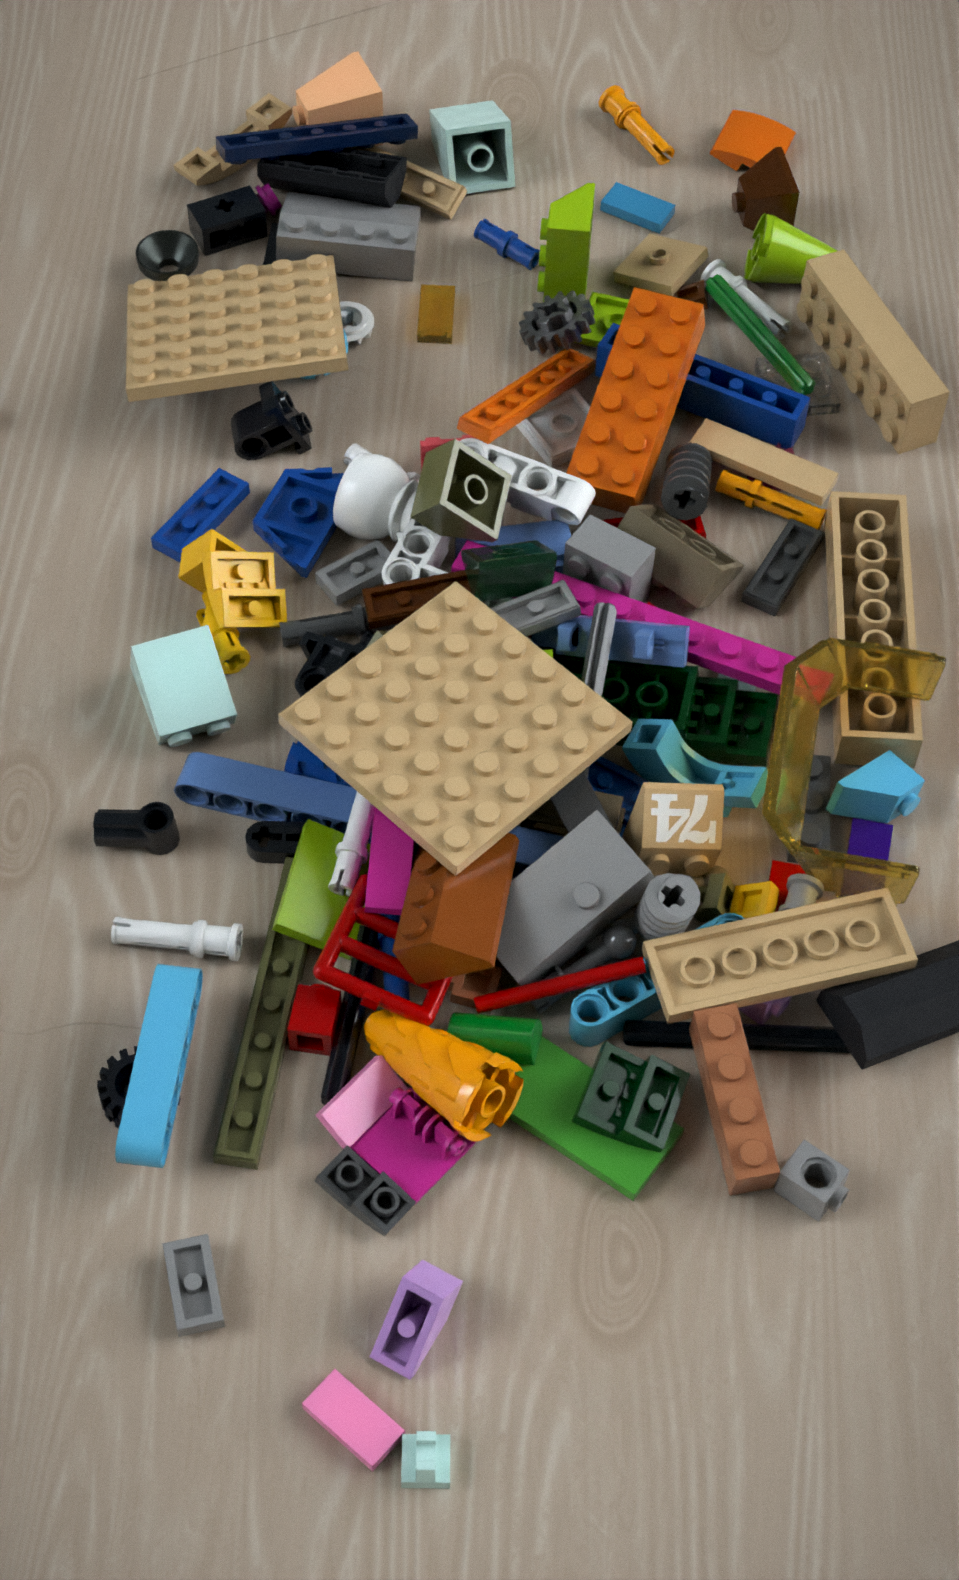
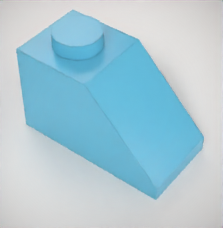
M888 750L838 781L826 810L834 815L888 823L901 814L908 816L914 811L921 800L918 794L925 780L892 751Z

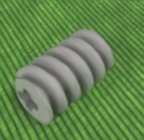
M669 873L658 875L651 880L634 912V924L637 932L645 940L685 932L700 905V891L696 882L688 875Z

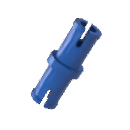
M485 218L475 228L474 238L496 249L499 256L503 258L510 257L528 270H532L538 264L540 250L518 239V234L511 230L506 232Z

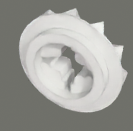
M351 301L340 302L343 325L346 326L348 323H353V327L348 325L344 328L348 344L349 342H355L360 345L363 338L371 337L372 329L375 327L374 316L366 306Z

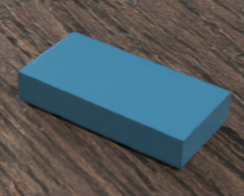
M616 182L602 199L600 211L660 234L675 214L676 205Z

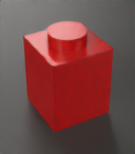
M298 984L287 1028L290 1050L330 1056L342 1005L341 990H335L325 984H312L311 986Z

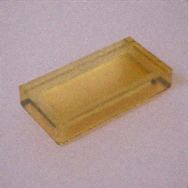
M421 284L417 343L452 344L455 286Z

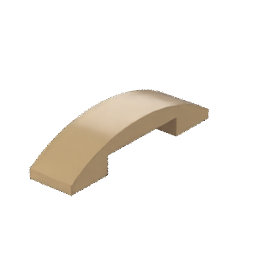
M268 93L246 110L247 121L229 135L281 129L292 115V108ZM216 145L206 152L197 147L174 164V170L195 185L200 186L217 182L232 175L253 159L239 165L225 163L216 150Z

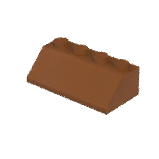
M506 834L457 876L452 874L418 844L392 950L417 985L494 968L520 841L515 834Z

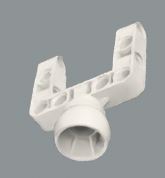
M466 438L460 440L461 443L512 475L506 502H509L511 507L549 521H552L554 518L567 524L578 525L583 520L595 498V489L581 478L490 443L487 444L479 439ZM360 453L347 467L335 495L333 521L336 526L340 527L348 535L358 539L376 540L390 535L392 541L397 542L381 572L384 585L448 573L439 569L449 551L448 544L452 537L438 535L410 517L419 480L413 479L409 481L403 468L391 458L378 454ZM417 551H426L422 554H414ZM482 587L485 605L489 608L513 599Z

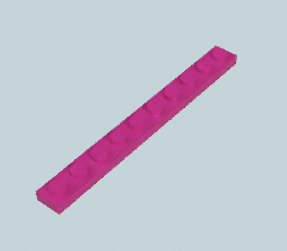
M469 540L466 541L451 566V572L477 567L482 587L513 599L564 579L580 605L581 615L593 616L594 606L599 602L615 605L617 610L616 619L690 626L687 662L811 707H815L828 678L830 669Z

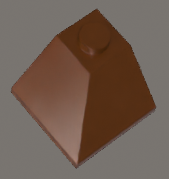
M782 147L772 149L738 178L737 191L732 193L734 213H738L742 225L752 231L755 230L760 217L764 213L773 214L794 226L800 192Z

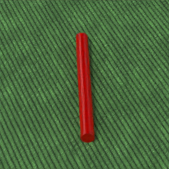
M636 957L474 997L477 1014L644 974L646 973L643 957Z

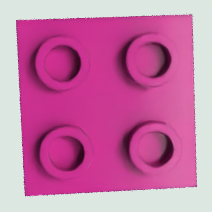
M398 1087L389 1097V1101L393 1105L350 1148L379 1175L384 1171L417 1203L475 1145V1141H470L457 1133L450 1122L427 1104L413 1089L409 1088L404 1091L401 1087Z

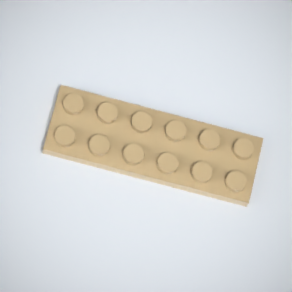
M888 887L643 941L642 952L667 1024L692 1019L693 1011L735 1003H737L738 1008L913 969L918 961Z

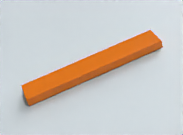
M571 348L568 350L563 349L459 417L457 429L489 444L592 374L595 370L596 361Z

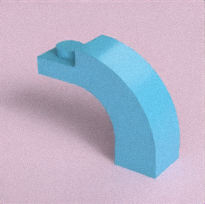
M638 719L622 747L635 770L642 778L650 782L723 784V817H728L732 807L757 808L772 779L766 767L723 765L702 757L686 744L673 720Z

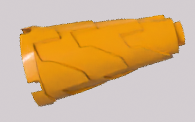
M386 1009L375 1011L367 1018L364 1024L366 1040L370 1044V1049L378 1056L382 1055L392 1069L427 1104L450 1122L457 1133L470 1141H481L492 1136L484 1130L489 1124L493 1123L501 1128L510 1117L518 1103L524 1079L515 1074V1072L523 1071L518 1063L497 1052L493 1053L478 1044L463 1041L442 1029L431 1028Z

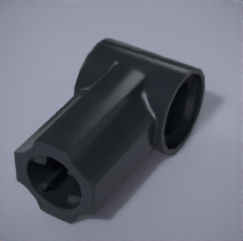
M152 802L143 806L140 810L98 809V812H95L93 827L96 846L145 847L152 854L164 855L172 852L180 841L174 813L170 806L165 803Z

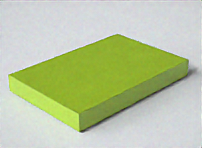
M310 819L306 821L272 930L323 950L349 898L346 896L347 889H344V894L341 896L331 892L328 888L338 858L337 854H335L336 846L339 842L343 841L344 833ZM368 843L366 849L368 850L367 852H369L370 857L371 844ZM369 857L367 862L362 864L359 877L363 874H368ZM355 922L348 937L357 940L360 924ZM340 953L339 955L340 957H343L348 960H351L352 958L344 953Z

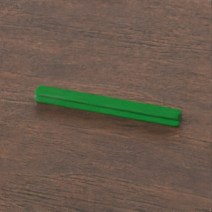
M717 274L713 278L709 277L706 281V291L795 392L803 395L811 394L816 384L814 379L721 275Z

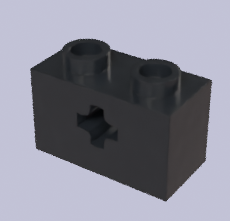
M250 185L187 204L190 232L205 256L268 237L266 210Z

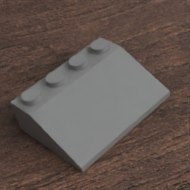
M288 192L279 217L276 235V260L288 259L295 261L306 259L314 254L333 255L336 274L413 281L421 206L394 203L392 207L320 195Z

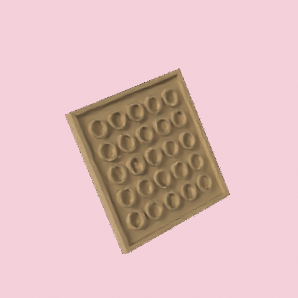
M314 254L306 259L295 261L280 259L272 264L260 266L245 264L238 269L226 271L211 269L203 274L191 276L177 274L171 276L168 281L142 279L128 285L126 393L129 402L348 370L333 255Z
M456 581L278 714L279 724L455 876L630 733L633 721Z

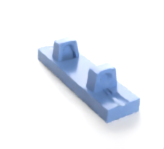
M581 615L532 634L531 641L537 646L556 649V654L585 657L593 616ZM616 619L609 660L684 668L687 666L690 626ZM577 627H579L578 644L574 646L572 645V635Z

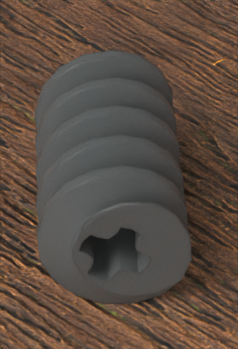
M697 443L678 445L671 450L666 459L661 501L667 513L676 519L690 520L697 518L707 508L713 460L710 452Z

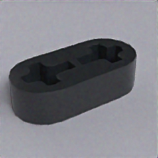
M261 821L251 825L245 835L248 855L256 862L284 864L286 857L294 858L302 829L306 822ZM263 837H268L270 840L266 847L259 846Z

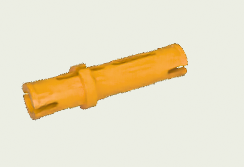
M725 469L722 471L715 491L718 493L721 492L745 502V506L752 509L756 506L782 518L794 519L817 530H820L827 512L826 509L818 508L792 496L763 486V481L755 479L753 482L732 474Z

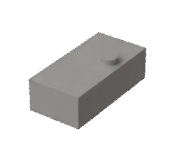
M598 810L594 811L511 881L496 957L520 986L541 981L555 970V965L559 967L564 965L639 902L649 882L655 878L651 870Z

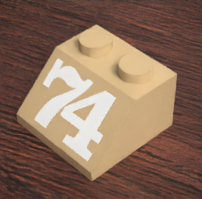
M643 782L623 833V839L651 870L653 875L669 873L698 877L706 874L710 868L715 866L722 848L723 784Z

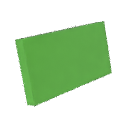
M543 1036L541 1037L535 1064H519L523 1071L515 1072L517 1076L524 1079L518 1103L509 1119L632 1201L635 1200L683 1136L684 1128L673 1122L664 1149L661 1152H656L608 1138L573 1123V1116L592 1068Z

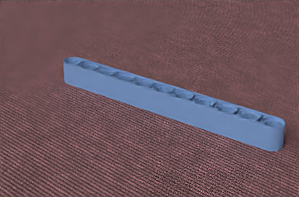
M192 752L187 756L174 788L176 796L190 805L257 821L306 822L310 819L344 834L357 793L353 787L294 775L289 772L203 752ZM520 826L512 829L509 833L515 834L520 840L512 880L559 842L563 836ZM372 831L368 841L369 844H371Z

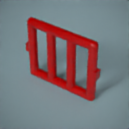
M363 874L358 878L313 968V975L318 980L361 998L360 1004L374 1011L379 1006L406 1019L429 1026L436 1018L453 977L417 985L398 958L348 937L356 922L395 940L399 925L398 922L378 913L365 912L363 906L366 898L368 874ZM340 953H344L427 990L428 992L422 1006L335 968L334 965Z

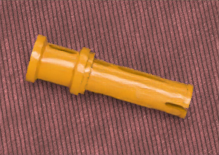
M611 86L602 93L598 102L599 107L603 112H609L614 117V123L618 128L627 129L654 157L659 165H664L670 161L663 153L666 152L673 158L674 148L641 116L638 104L630 102L625 97V91L620 86Z

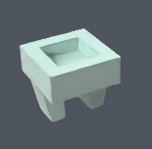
M416 1431V1434H402L401 1488L450 1489L451 1434H436V1431Z

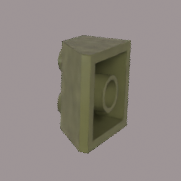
M453 439L426 452L410 517L441 536L486 542L497 541L512 475L457 439Z

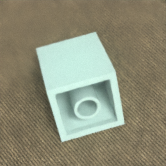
M493 100L429 109L432 143L445 178L465 186L466 194L515 187L511 120Z
M209 625L131 646L130 667L158 745L168 743L169 747H176L192 741V735L207 731L208 736H214L231 729L230 724L235 723L237 712Z

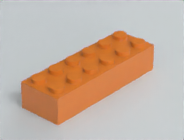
M636 287L633 288L566 472L585 480L595 489L596 495L591 503L592 505L622 513H627L630 506L642 505L705 328L704 304Z

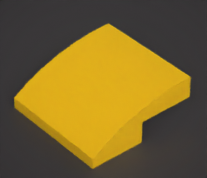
M202 552L207 593L220 628H280L279 622H287L285 589H276L274 552Z

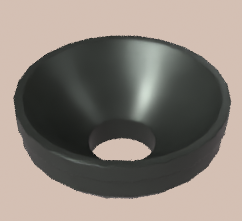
M162 230L149 234L139 242L136 248V260L140 271L154 281H168L173 275L185 274L189 276L194 272L199 262V250L196 241L188 234L177 230ZM167 265H174L179 268L171 272L160 271L161 268Z

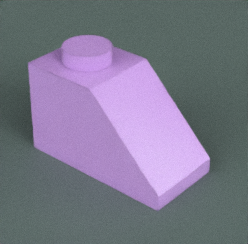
M421 1260L402 1277L370 1358L409 1380L412 1379L446 1323L463 1281L427 1261Z

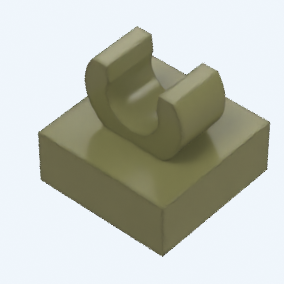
M711 874L708 886L698 887L700 901L703 902V905L698 907L694 917L700 922L711 921L722 914L729 913L735 885L727 874Z

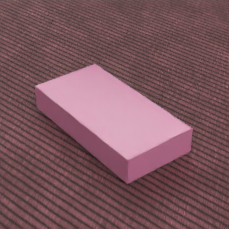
M382 1055L375 1056L315 1116L342 1149L347 1145L351 1147L393 1105L389 1101L392 1092L398 1087H401L404 1091L408 1087Z
M336 1369L302 1402L303 1410L372 1472L402 1440V1434H405V1430Z

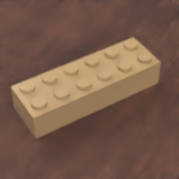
M844 249L807 260L804 277L801 280L800 300L797 304V314L800 321L808 326L813 333L815 342L825 350L830 357L832 366L840 371L847 381L849 390L857 395L864 405L867 415L874 419L881 429L884 439L892 444L898 454L935 443L950 391Z

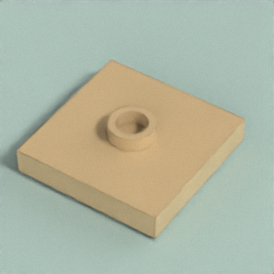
M649 233L613 271L615 282L673 296L709 257L708 249L705 246Z

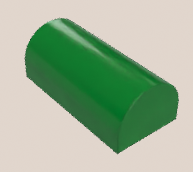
M454 1012L450 1017L447 1032L463 1041L478 1044L493 1053L497 1052L509 1057L518 1064L534 1065L543 1027L540 1019Z

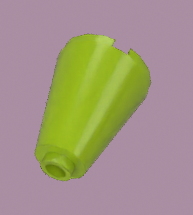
M764 213L760 217L752 236L755 242L752 250L748 249L744 278L753 283L801 284L807 260L838 250L773 214Z

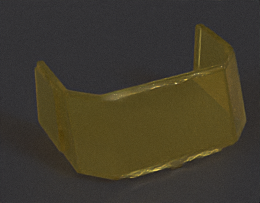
M829 637L826 640H821L784 666L762 815L805 873L819 879L824 885V891L834 892L837 898L888 887L895 905L904 904L919 876L920 867L800 845L820 709L849 688L928 701L931 699L946 665V658L938 656L936 653Z

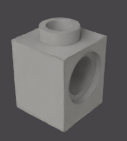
M803 1140L780 1170L774 1192L819 1222L828 1209L835 1213L846 1199L850 1190L844 1187L850 1170L806 1140ZM806 1179H817L825 1187L814 1188L806 1182Z

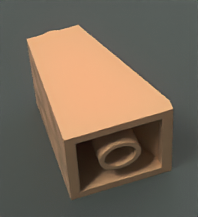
M353 52L296 90V105L293 106V116L298 126L383 116L382 90L359 52ZM384 143L375 144V147L383 145Z

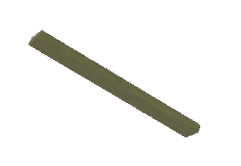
M291 857L285 858L213 1153V1161L216 1164L258 1170L287 1046V1028L297 986L302 981L310 946L307 943L272 930L294 859Z

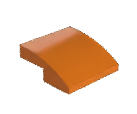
M732 110L709 154L735 171L739 169L742 163L751 168L775 147H782L784 154H786L796 132L765 116L741 110Z

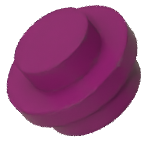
M268 183L262 187L257 185L255 187L258 192L256 196L266 210V213L270 211L271 215L275 216L277 214L276 210L282 207L281 203Z

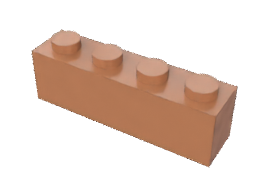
M737 1003L695 1010L690 1022L689 1033L729 1195L773 1188L780 1174V1169Z

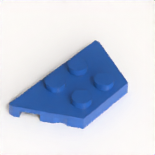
M332 467L316 468L314 470H305L303 468L285 469L253 519L254 531L304 578L308 577L337 528L333 521V507L335 495L344 473H332Z

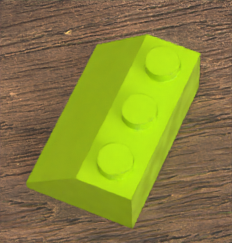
M587 183L550 204L549 218H542L540 240H547L546 245H540L539 266L545 267V271H539L537 292H543L544 297L548 295L552 299L560 291H562L564 296L570 291H575L576 296L583 293L586 297L595 183Z

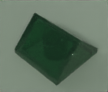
M537 540L461 550L471 594L482 602L519 597L552 584L557 554L554 550Z

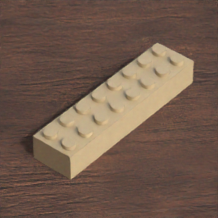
M831 491L825 516L834 764L866 765L890 750L910 768H915L923 742L907 498L906 495Z

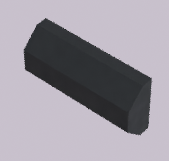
M344 148L340 152L315 151L308 156L283 155L276 160L260 159L257 163L258 178L263 185L268 183L271 188L392 207L399 199L407 170V157Z
M959 940L917 955L918 961L913 969L833 986L820 991L816 999L817 1003L862 1070L959 1032Z

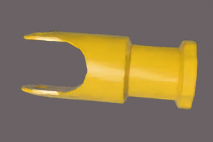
M206 590L202 594L206 608L199 609L196 613V618L200 627L209 625L224 674L237 673L248 666L251 656L238 640V628L219 627Z

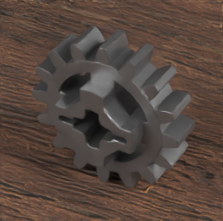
M560 291L552 299L547 295L544 297L545 302L533 303V311H525L523 313L525 320L519 322L521 328L519 332L525 345H528L531 352L537 349L539 354L542 355L550 349L552 354H556L560 347L568 350L570 349L571 342L580 343L582 341L581 334H589L591 332L589 325L595 324L593 316L595 313L589 299L587 300L583 293L576 296L575 291H570L564 296L562 291Z

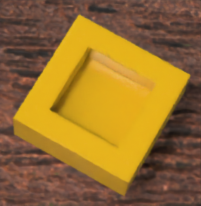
M772 881L735 886L729 913H736L745 919L773 913L776 909L780 890Z

